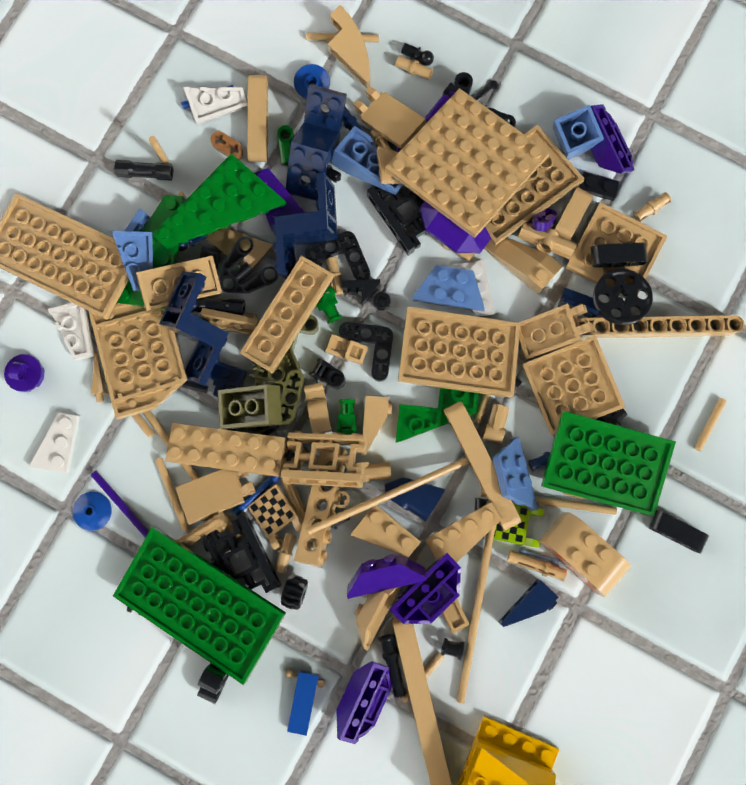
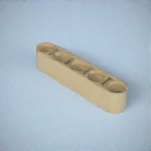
M248 75L247 151L249 162H268L267 75Z

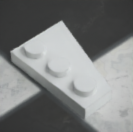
M73 303L48 309L50 315L55 319V325L61 331L64 342L73 359L81 360L95 356L87 310Z
M58 413L29 467L69 473L80 416Z

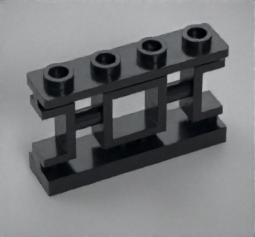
M372 186L367 190L368 199L409 256L415 249L421 247L418 237L427 232L419 221L422 218L419 208L425 201L413 191L404 196L398 191L396 195L392 194L396 201L390 204V208H388L383 200L392 193ZM410 200L418 213L405 221L397 208ZM413 224L417 231L411 234L409 239L403 229Z
M243 515L237 520L232 521L231 523L235 531L221 539L216 531L203 536L204 541H202V545L205 551L210 552L212 556L211 564L228 575L230 574L234 579L243 576L248 588L251 590L262 585L265 593H268L282 585L248 515ZM239 525H241L252 549L248 543L240 547L237 546L233 537L242 533ZM226 541L231 551L220 557L215 544L219 545ZM244 549L253 567L236 574L229 556ZM256 560H258L269 585L265 578L255 583L250 572L259 568Z

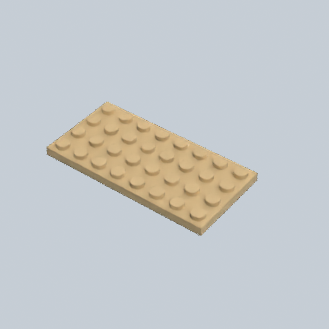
M17 193L14 195L0 220V269L107 320L129 281L114 238Z

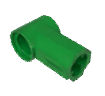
M283 125L278 129L277 136L281 165L288 166L291 141L295 136L290 126ZM284 134L291 135L288 139H282Z

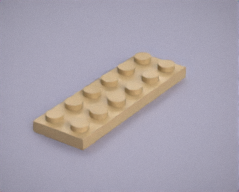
M301 255L240 351V354L273 374L331 283L334 274Z
M172 423L165 461L280 477L286 438Z

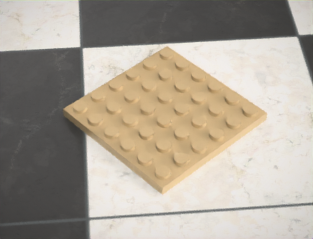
M459 88L385 167V171L475 238L547 159L549 152Z

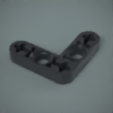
M350 231L338 234V240L342 243V248L340 249L338 242L331 240L320 241L308 246L305 250V257L307 259L319 262L344 253L354 279H370V269L356 236ZM345 237L352 239L351 244L348 245L347 242H344ZM327 244H335L336 249L333 252L326 251L325 247ZM321 246H322V249H323V253L325 254V255H323V256H322V253H321V252H320V253H317V252L320 251V248H319V247H321ZM310 251L317 253L316 258L309 257L311 255ZM358 253L360 255L359 261L352 262L350 255ZM361 265L362 271L367 272L365 278L357 276L359 275V270L356 266Z
M352 322L342 323L339 327L341 338L349 341L375 344L371 370L372 378L377 382L385 381L389 373L393 342L392 330L384 326ZM350 327L351 331H356L355 327H358V337H355V333H349L348 336H345L342 330ZM363 329L371 331L372 334L369 338L365 339L360 335ZM374 330H378L377 334H383V331H386L390 338L388 337L384 341L381 336H376L377 340H373ZM381 349L386 350L388 356L386 359H379L377 352ZM375 362L387 363V366L383 365L382 372H385V375H382L381 378H378L377 374L374 373L379 370V364L375 365Z

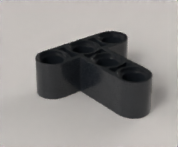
M210 663L204 669L197 685L200 686L197 696L216 704L229 675Z

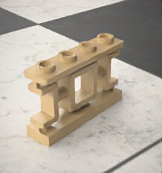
M303 431L288 433L289 441H287V446L289 449H296L294 464L284 463V470L281 471V478L285 484L363 488L362 475L364 471L362 467L354 466L356 452L366 453L367 440L365 436L359 433L343 435L339 432L324 434L318 431L313 432V434ZM302 444H312L311 453H302ZM340 445L350 446V454L340 455ZM318 450L334 451L332 466L316 465ZM301 461H309L308 469L310 471H300ZM339 463H348L347 471L349 473H339Z

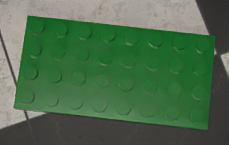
M156 527L150 529L113 594V597L242 685L249 679L286 615L285 611Z

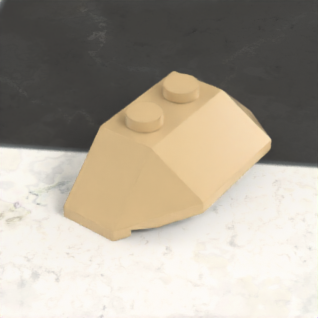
M400 587L364 595L366 597L364 604H359L354 614L357 615L356 624L365 650H368Z

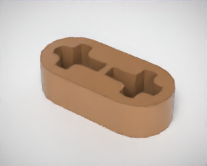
M221 131L212 134L211 143L217 151L228 157L232 153L229 147L234 150L237 148L238 153L234 152L233 155L237 159L243 156V149L239 142ZM222 138L224 144L220 142L217 144L216 140Z

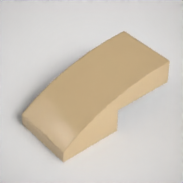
M331 334L324 352L362 365L368 347Z

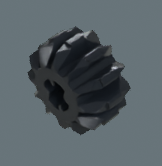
M290 575L282 591V606L291 610H298L301 607L308 587L307 579L297 575Z

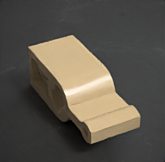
M323 382L304 386L312 434L316 431L322 433L332 432Z

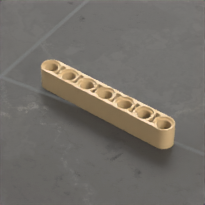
M462 401L444 409V413L488 502H494L503 518L499 522L502 529L505 531L521 523V518L512 500L502 497L494 464Z

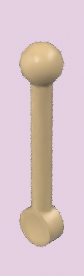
M290 669L286 670V677L298 678V674L293 673ZM319 679L317 681V686L319 688H323L325 686V681L323 679Z

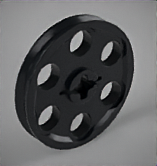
M615 269L605 273L599 279L593 291V302L596 310L599 311V314L604 319L617 325H630L640 321L650 310L653 301L652 289L647 280L637 272L628 269ZM631 277L634 280V284L629 285L625 283L624 278ZM606 279H612V280H614L615 286H613V287L608 286V285L605 283V280H606ZM637 292H645L646 299H640L637 296ZM622 294L623 296H626V299L623 300V298L619 297V295ZM606 295L609 302H601L599 296ZM632 307L638 308L640 315H633L630 309ZM618 309L621 312V316L614 317L611 310Z

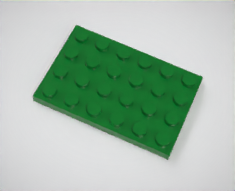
M562 411L541 486L655 516L676 441Z

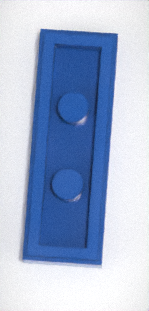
M299 670L287 732L307 736L319 674Z

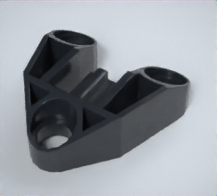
M240 237L223 262L220 286L224 292L248 294L266 287L278 279V273L274 266L264 267L243 284L240 282L254 271L252 267L245 262L233 273L230 271L253 250L254 244L250 237ZM247 239L250 241L251 246L248 250L240 248L241 240ZM267 269H272L275 272V277L271 280L266 279L264 276ZM227 278L232 279L234 282V286L231 289H226L223 286V281Z

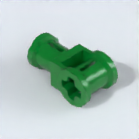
M331 286L327 287L316 305L319 311H324L328 324L343 317L335 306L338 302L335 297V291Z
M339 399L340 414H338L337 432L343 435L357 433V421L354 414V403H356V400Z

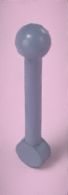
M525 547L519 549L520 554H528L557 564L559 563L557 559L529 551Z

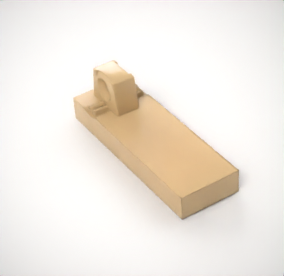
M202 308L200 313L201 319L226 331L251 335L258 325L257 314L246 312L245 316L206 308Z

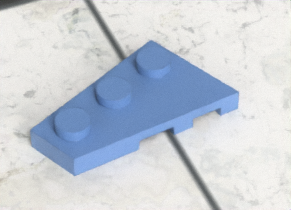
M111 231L132 290L140 291L136 272L153 269L152 232Z

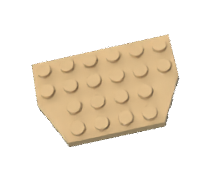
M117 303L107 320L89 311L117 420L156 409L187 381V374L174 331L159 324L165 311L164 308L146 311L145 306L140 307Z

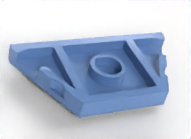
M436 265L412 297L413 301L485 311L473 270Z
M516 437L511 439L510 443L504 446L500 453H497L492 459L502 497L512 500L518 505L524 504L528 507L529 511H534L538 509L532 481L529 476L520 439Z

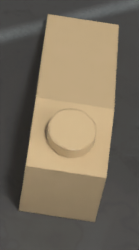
M365 396L363 436L367 440L366 453L387 420V414L392 412V403L388 402L389 397Z

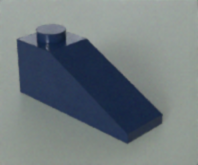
M537 579L498 622L505 627L544 613L547 610L550 611L557 604L556 600L559 597L545 583Z

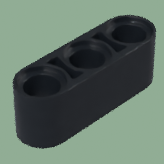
M646 243L594 245L591 247L592 267L645 265L648 263Z
M656 510L655 516H653L648 527L652 531L699 554L702 553L709 537L708 534L659 510Z

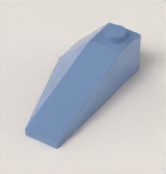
M354 126L334 150L331 163L346 174L396 195L403 184H381L377 147L373 143L374 140Z

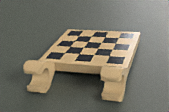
M275 484L248 506L274 550L282 547L283 541L276 533L292 522L297 532H300L302 529L303 519L297 514L278 484Z

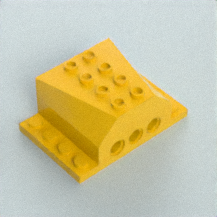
M483 715L457 785H555L556 774L552 768L559 748Z

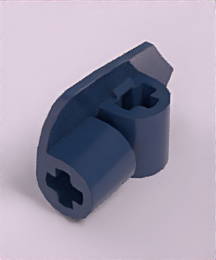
M403 477L384 484L385 492L413 480ZM425 483L390 500L426 521L445 492V489Z

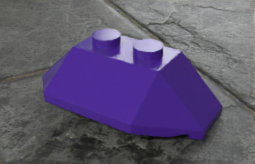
M603 104L591 105L590 107L604 137L603 141L591 148L595 162L600 168L620 174L634 171L631 152L617 123L606 111Z
M426 201L419 208L425 231L455 253L480 254L491 240L486 227L473 238Z
M448 553L444 554L425 570L426 581L411 584L390 607V611L403 624H431L460 596L461 567Z
M401 554L388 555L378 560H367L365 563H361L349 582L347 598L350 599L426 581L425 567Z
M371 661L353 672L336 709L337 738L339 740L356 744L359 738L366 735L375 726L391 691L389 667Z

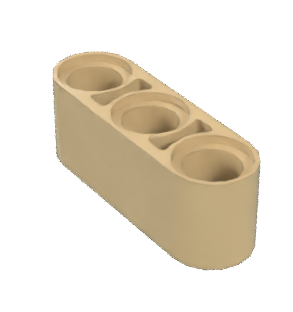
M579 187L575 189L554 228L559 237L570 241L594 196L593 194Z

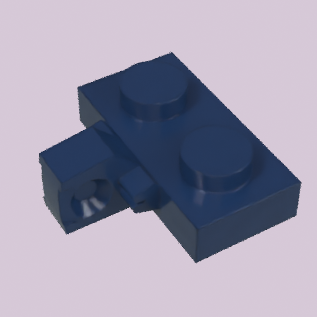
M218 361L213 367L210 378L214 380L212 385L216 386L213 395L218 397V390L230 389L231 387L241 388L247 371Z

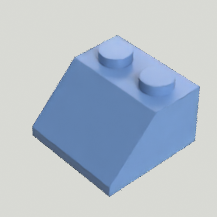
M590 105L557 118L553 122V130L563 154L568 160L585 153L604 140Z

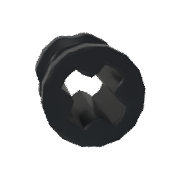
M444 638L441 655L444 656L446 654L461 660L464 642L457 643Z

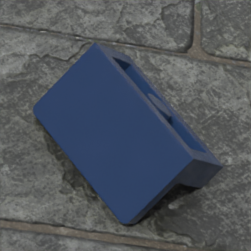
M566 287L563 289L558 307L570 304V307L574 308L583 304L588 312L582 314V316L595 318L598 315L599 311L596 310L592 297Z

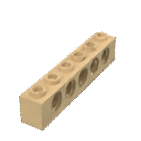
M341 448L340 455H348V452ZM320 450L317 465L331 466L333 464L334 451ZM339 463L338 472L344 473L348 463ZM312 485L294 557L295 562L322 568V563L326 562V546L330 543L332 537L330 532L331 526L311 535H308L306 527L336 515L335 508L341 498L339 486H332L329 491H325V486ZM327 502V508L320 511L321 503ZM317 540V548L311 550V543Z

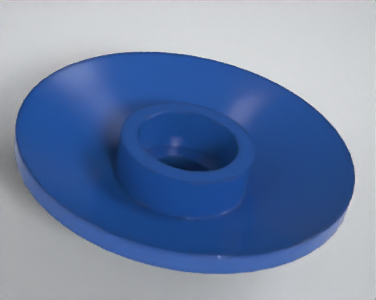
M308 64L301 67L294 76V88L305 99H307L308 87L311 83L327 89L330 87L328 72L316 64Z
M99 492L82 494L73 506V518L77 525L85 530L92 531L104 527L112 514L109 499ZM89 507L93 510L91 515L87 513Z

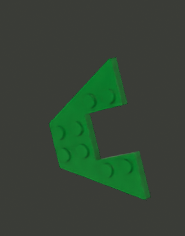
M440 388L438 408L400 404L395 443L449 424L444 409L462 401L469 416L476 414L478 393Z

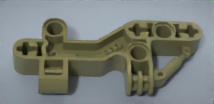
M310 315L299 333L306 335L316 334L319 330L317 318ZM313 321L315 326L312 329H307L305 327L307 322ZM298 335L275 370L282 372L280 379H273V374L269 371L268 378L263 377L264 374H267V371L252 362L255 364L254 367H251L253 373L249 374L250 378L255 379L254 386L264 385L265 382L283 386L281 416L287 413V408L284 405L290 407L288 414L291 416L286 421L282 418V425L290 426L295 422L305 385L304 375L294 354ZM296 376H298V378L300 379V381H297L295 384V388L298 389V391L289 388H293L294 382L291 379L296 378ZM295 394V401L288 403L286 401L287 395Z

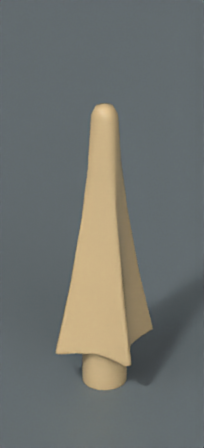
M95 351V356H93L91 394L95 395L96 402H104V395H108L101 372L98 352Z

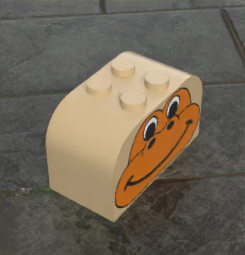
M563 512L539 539L540 544L596 594L603 597L607 596L631 567L630 563L586 523L570 512Z

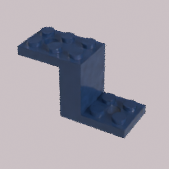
M312 84L309 85L304 123L291 141L285 188L290 194L315 201L318 199V192L315 189L317 173L324 172L326 174L327 165L333 156L334 150L339 145L347 94ZM321 105H327L330 111L324 112L321 109ZM302 176H307L310 182L303 181Z
M324 172L317 173V181H315V189L318 192V199H316L318 211L275 217L273 233L276 236L274 251L277 261H275L274 266L276 272L285 279H287L296 265L295 245L338 240L335 185Z
M183 271L159 324L197 343L185 370L188 381L205 386L211 378V372L219 360V354L227 342L229 333L191 314V311L196 307L199 293L205 287L207 277L201 273Z

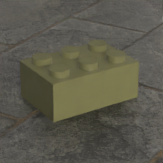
M266 384L218 390L220 429L282 425L280 386Z

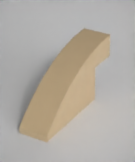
M339 5L330 14V21L340 32L328 43V51L368 88L370 86V67L364 40L351 16Z

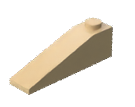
M508 237L496 246L489 241L484 248L537 294L543 290L563 267L549 254L540 252Z

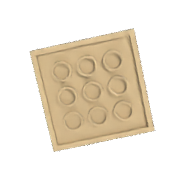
M600 202L565 268L595 284L605 273L615 269L632 270L646 279L667 235ZM646 243L648 263L645 265L592 267L591 247L594 245ZM631 277L624 278L625 283L629 285L634 284V280ZM606 279V280H605V283H606L608 286H610V287L615 286L614 280H612V279Z
M596 335L522 364L551 435L556 434L562 411L596 419L625 408Z

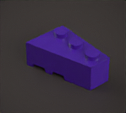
M269 168L254 173L286 201L284 207L280 206L265 213L272 232L275 217L305 213Z

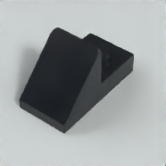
M380 279L342 281L343 293L347 292L348 295H356L358 292H362V306H364L380 288Z

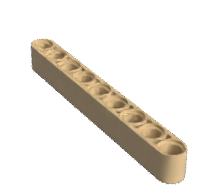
M736 315L643 317L635 323L640 326V331H636L634 324L620 325L621 332L615 329L614 323L604 318L578 319L580 325L590 322L594 328V331L581 334V338H589L594 335L597 338L731 336L743 330L745 324L744 320ZM691 322L697 326V330L691 327ZM710 322L714 323L715 330L711 328ZM730 322L734 324V329L730 327ZM653 323L659 326V331L653 328ZM672 323L678 326V331L672 328ZM595 324L601 325L603 331H597Z
M397 617L392 618L430 784L452 785L414 625L403 624Z

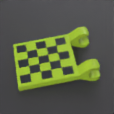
M514 504L522 522L505 531L498 523L493 540L538 548L539 540L526 538L529 515L542 517L544 516V509L538 508L537 510L529 511L527 506Z

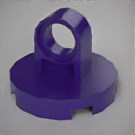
M20 354L13 357L7 363L4 370V378L10 388L19 392H31V390L41 385L45 370L37 358Z

